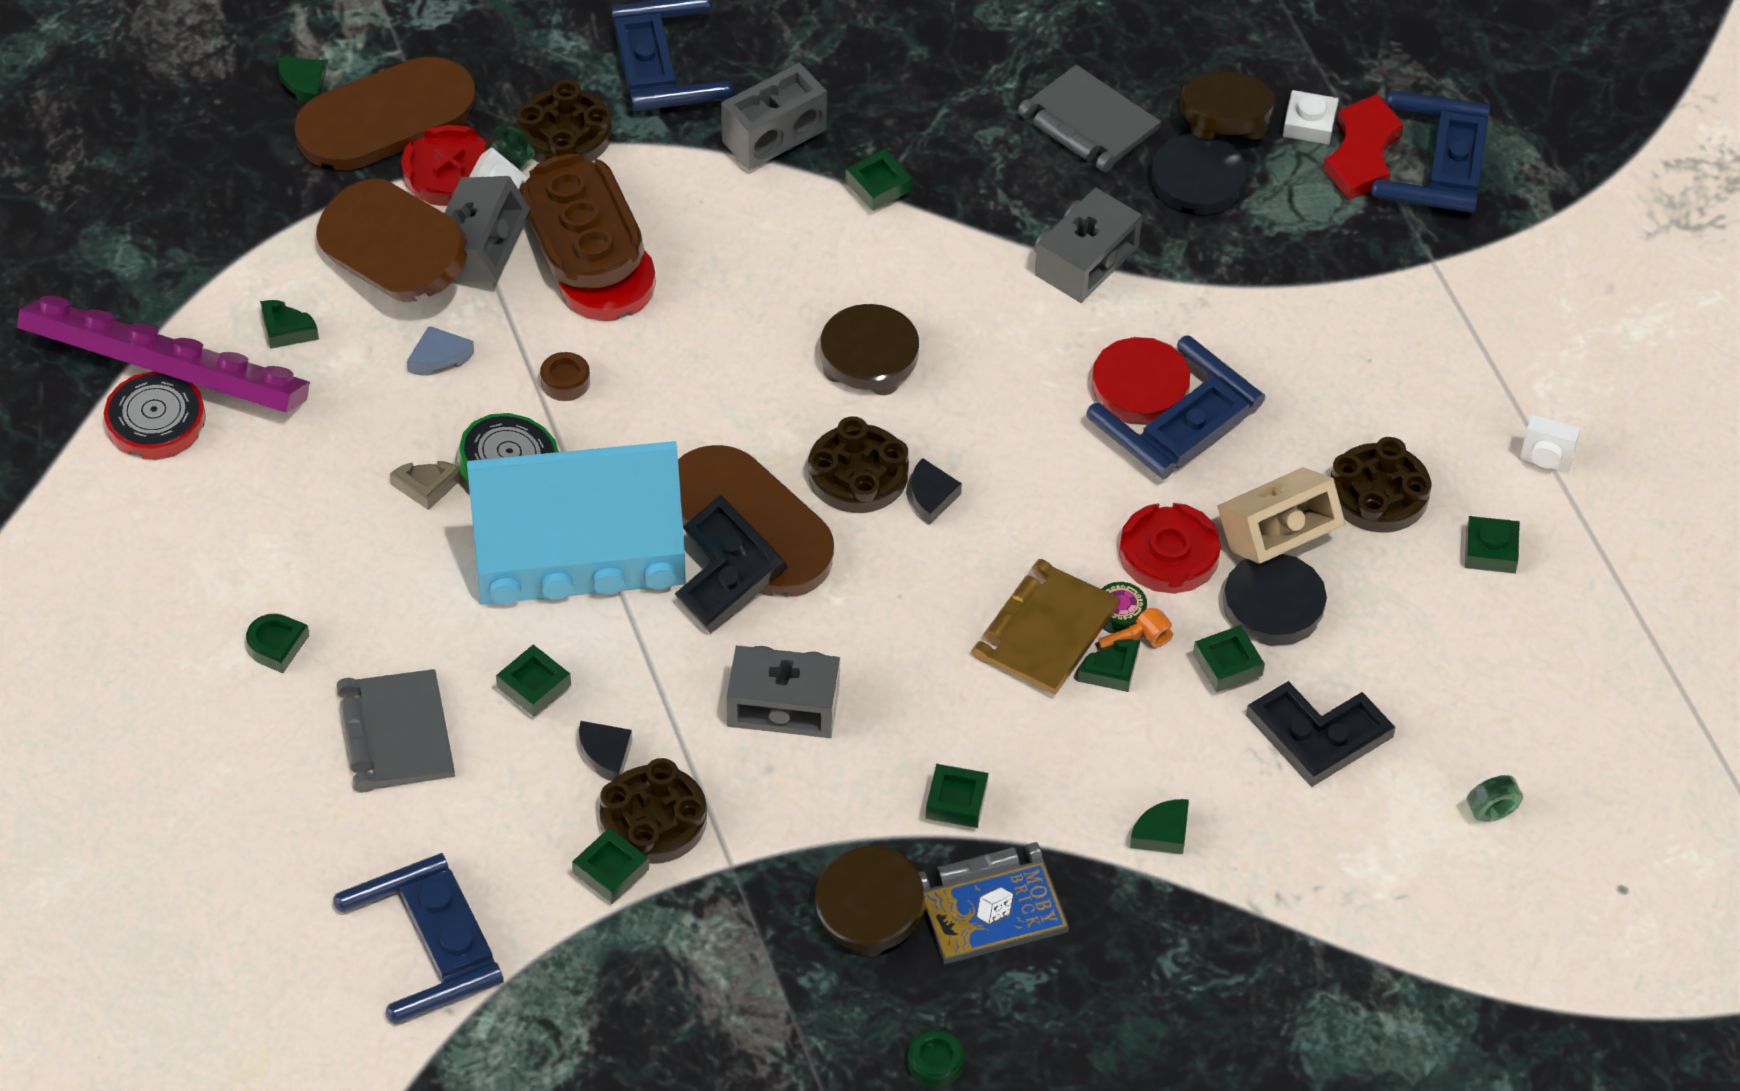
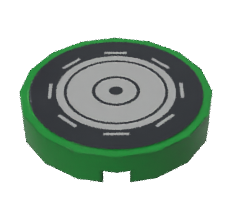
M511 413L489 414L473 421L463 432L457 461L461 475L469 483L467 461L556 453L559 451L555 439L546 428L532 419Z

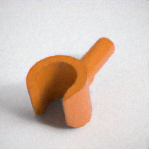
M1149 608L1141 613L1134 625L1099 638L1098 643L1100 649L1112 646L1114 641L1137 640L1144 636L1153 647H1161L1173 638V632L1170 630L1172 623L1159 609Z

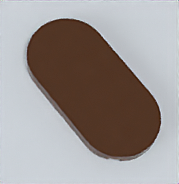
M420 57L323 93L307 102L296 117L295 134L298 149L312 164L322 167V163L333 165L334 170L342 171L358 169L404 151L411 140L413 144L416 140L424 138V132L430 128L443 125L463 126L470 117V111L473 106L475 107L476 102L473 78L464 67L449 59Z
M578 154L558 155L537 164L529 171L530 178L526 182L522 180L519 191L530 207L526 219L552 275L557 280L566 285L584 289L600 288L615 284L631 275L643 259L644 245L640 228L612 170L605 162L594 158L595 163L585 161L583 155Z
M367 179L345 188L326 206L317 225L318 244L334 263L401 302L417 301L415 296L426 293L428 297H431L443 291L459 275L467 257V253L464 250L465 243H467L466 234L453 218L384 179Z
M709 445L691 450L678 459L683 526L721 494L785 560L788 568L759 593L773 596V592H786V597L798 596L812 591L825 581L830 573L834 557L832 532L816 513L755 458L734 447Z

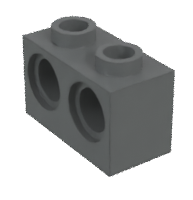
M799 62L721 102L722 142L748 170H751L827 130V90Z

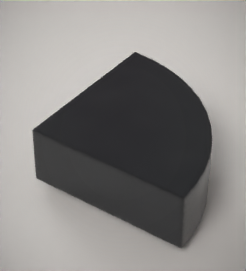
M922 458L912 474L911 494L918 515L930 525L961 495L962 483Z
M580 721L579 739L582 753L590 764L596 768V772L600 776L613 781L624 771L633 741L632 730Z

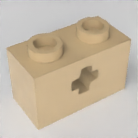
M1304 467L1217 505L1230 552L1259 564L1346 525L1334 479Z

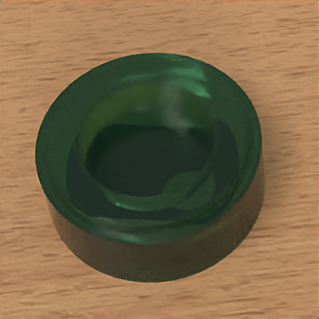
M511 125L495 127L485 142L486 151L490 148L495 149L520 171L527 167L535 155L530 137L519 128Z
M1501 775L1477 785L1470 791L1466 801L1476 820L1491 822L1506 817L1515 811L1523 800V793L1513 776Z

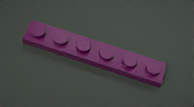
M43 296L19 311L17 324L19 329L285 413L305 402L308 397L310 381L294 377V373L287 368L280 366L262 367L252 364L242 354L235 352L217 353L203 348V343L195 339H173L158 334L159 330L150 325H128L114 320V316L106 311H84L69 306L70 302L61 297Z

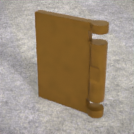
M1038 559L1031 570L1038 578L1046 581L1041 584L1036 578L1028 575L1025 576L984 632V637L998 647L994 650L987 643L978 641L971 652L979 661L989 662L1056 695L1121 603L1119 597L1053 567L1046 560Z

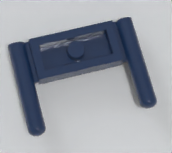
M654 0L611 6L612 23L614 24L615 36L633 112L727 100L733 97L735 89L730 81L677 87L661 19L707 13L712 9V0Z
M1396 90L1390 91L1386 96V104L1390 109L1440 116L1430 187L1378 179L1373 182L1371 187L1373 197L1475 213L1490 105Z
M1189 335L1179 339L1177 350L1208 374L1210 378L1145 426L1141 435L1100 403L1091 404L1086 412L1087 418L1161 479L1169 477L1175 467L1177 469L1181 468L1248 416V411L1258 409L1266 397L1264 393Z
M443 853L345 889L334 895V907L340 913H346L400 892L402 902L442 982L388 1004L386 1016L391 1023H402L504 982L500 967L494 961L493 953L452 870H449Z

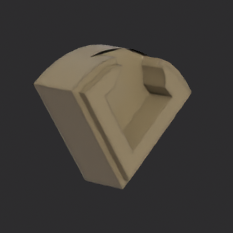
M437 461V465L423 464L413 466V463H407L390 473L391 485L427 510L434 506L462 480L459 467L445 461Z

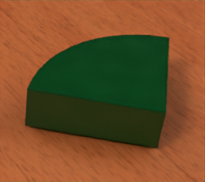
M278 57L280 81L291 92L296 94L299 101L307 103L316 96L321 95L326 75L325 60Z
M279 300L260 301L270 349L319 340L316 323L307 312L302 313L294 308L287 307L285 302Z
M1140 640L1114 641L1112 646L1103 648L1096 653L1091 652L1080 666L1078 682L1129 692L1139 654Z
M1168 800L1156 804L1145 811L1134 825L1130 848L1183 854L1189 800Z

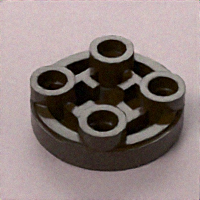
M1209 72L1195 76L1184 84L1181 90L1180 110L1183 116L1192 123L1191 132L1196 137L1213 139L1219 134L1241 135L1248 139H1259L1266 135L1267 125L1273 119L1276 99L1272 89L1257 78L1236 72Z
M560 80L553 85L551 90L534 96L526 104L518 108L517 129L519 143L524 152L539 163L551 157L566 154L583 155L585 161H593L594 158L597 159L605 152L611 142V111L596 95L581 90L577 82Z
M879 304L854 305L839 311L829 319L821 334L820 354L824 375L833 382H841L857 389L872 390L878 395L884 396L896 392L899 382L911 374L918 361L919 335L914 324L901 312Z
M857 416L843 418L838 423V427L826 432L815 442L809 454L808 478L813 491L823 502L841 511L866 513L882 509L893 503L902 494L908 481L909 460L907 445L890 432L877 426L868 425L862 418Z
M1383 437L1377 443L1359 445L1346 451L1344 454H1340L1333 461L1330 476L1334 479L1344 519L1364 530L1394 532L1405 529L1417 522L1428 507L1432 488L1430 475L1424 464L1415 455L1406 450L1404 442L1395 437Z
M657 758L648 765L632 768L620 774L612 782L607 783L601 790L600 825L602 833L608 828L612 829L649 858V864L665 863L682 857L698 844L705 832L707 824L705 795L698 783L688 774L679 770L672 760Z
M863 846L839 855L824 869L815 891L817 913L826 933L838 944L855 950L859 955L867 958L877 957L884 950L904 941L916 929L927 910L924 887L918 870L907 857L887 847Z

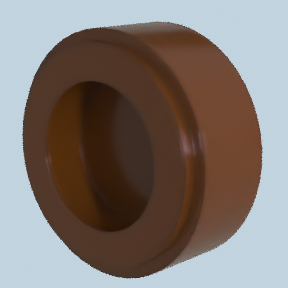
M559 352L549 356L540 368L542 390L547 396L558 401H571L580 398L587 392L590 386V369L587 361L582 356L572 352Z

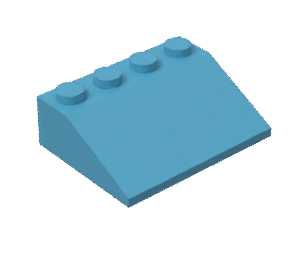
M676 441L467 461L481 605L494 603L506 605L516 601L544 598L563 599L568 596L595 593L614 594L619 591L645 588L664 589L670 586L686 584Z

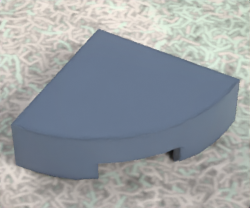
M428 326L407 360L408 372L429 375L433 374L435 369L445 368L453 364L458 367L474 353V343L467 338Z

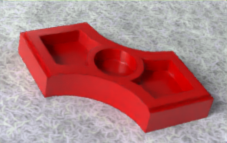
M1378 94L1338 111L1337 125L1344 137V141L1334 153L1324 159L1323 170L1348 200L1371 191L1373 182L1378 179L1389 181L1391 172L1384 162L1383 153L1389 145L1402 136L1404 124Z

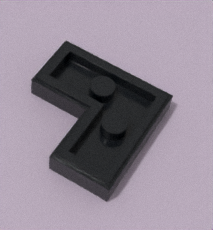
M720 494L683 526L687 536L712 562L681 587L675 595L682 605L711 634L786 570L788 566L775 549Z
M1289 681L1248 704L1246 716L1311 787L1392 739L1396 728L1363 692L1321 716Z

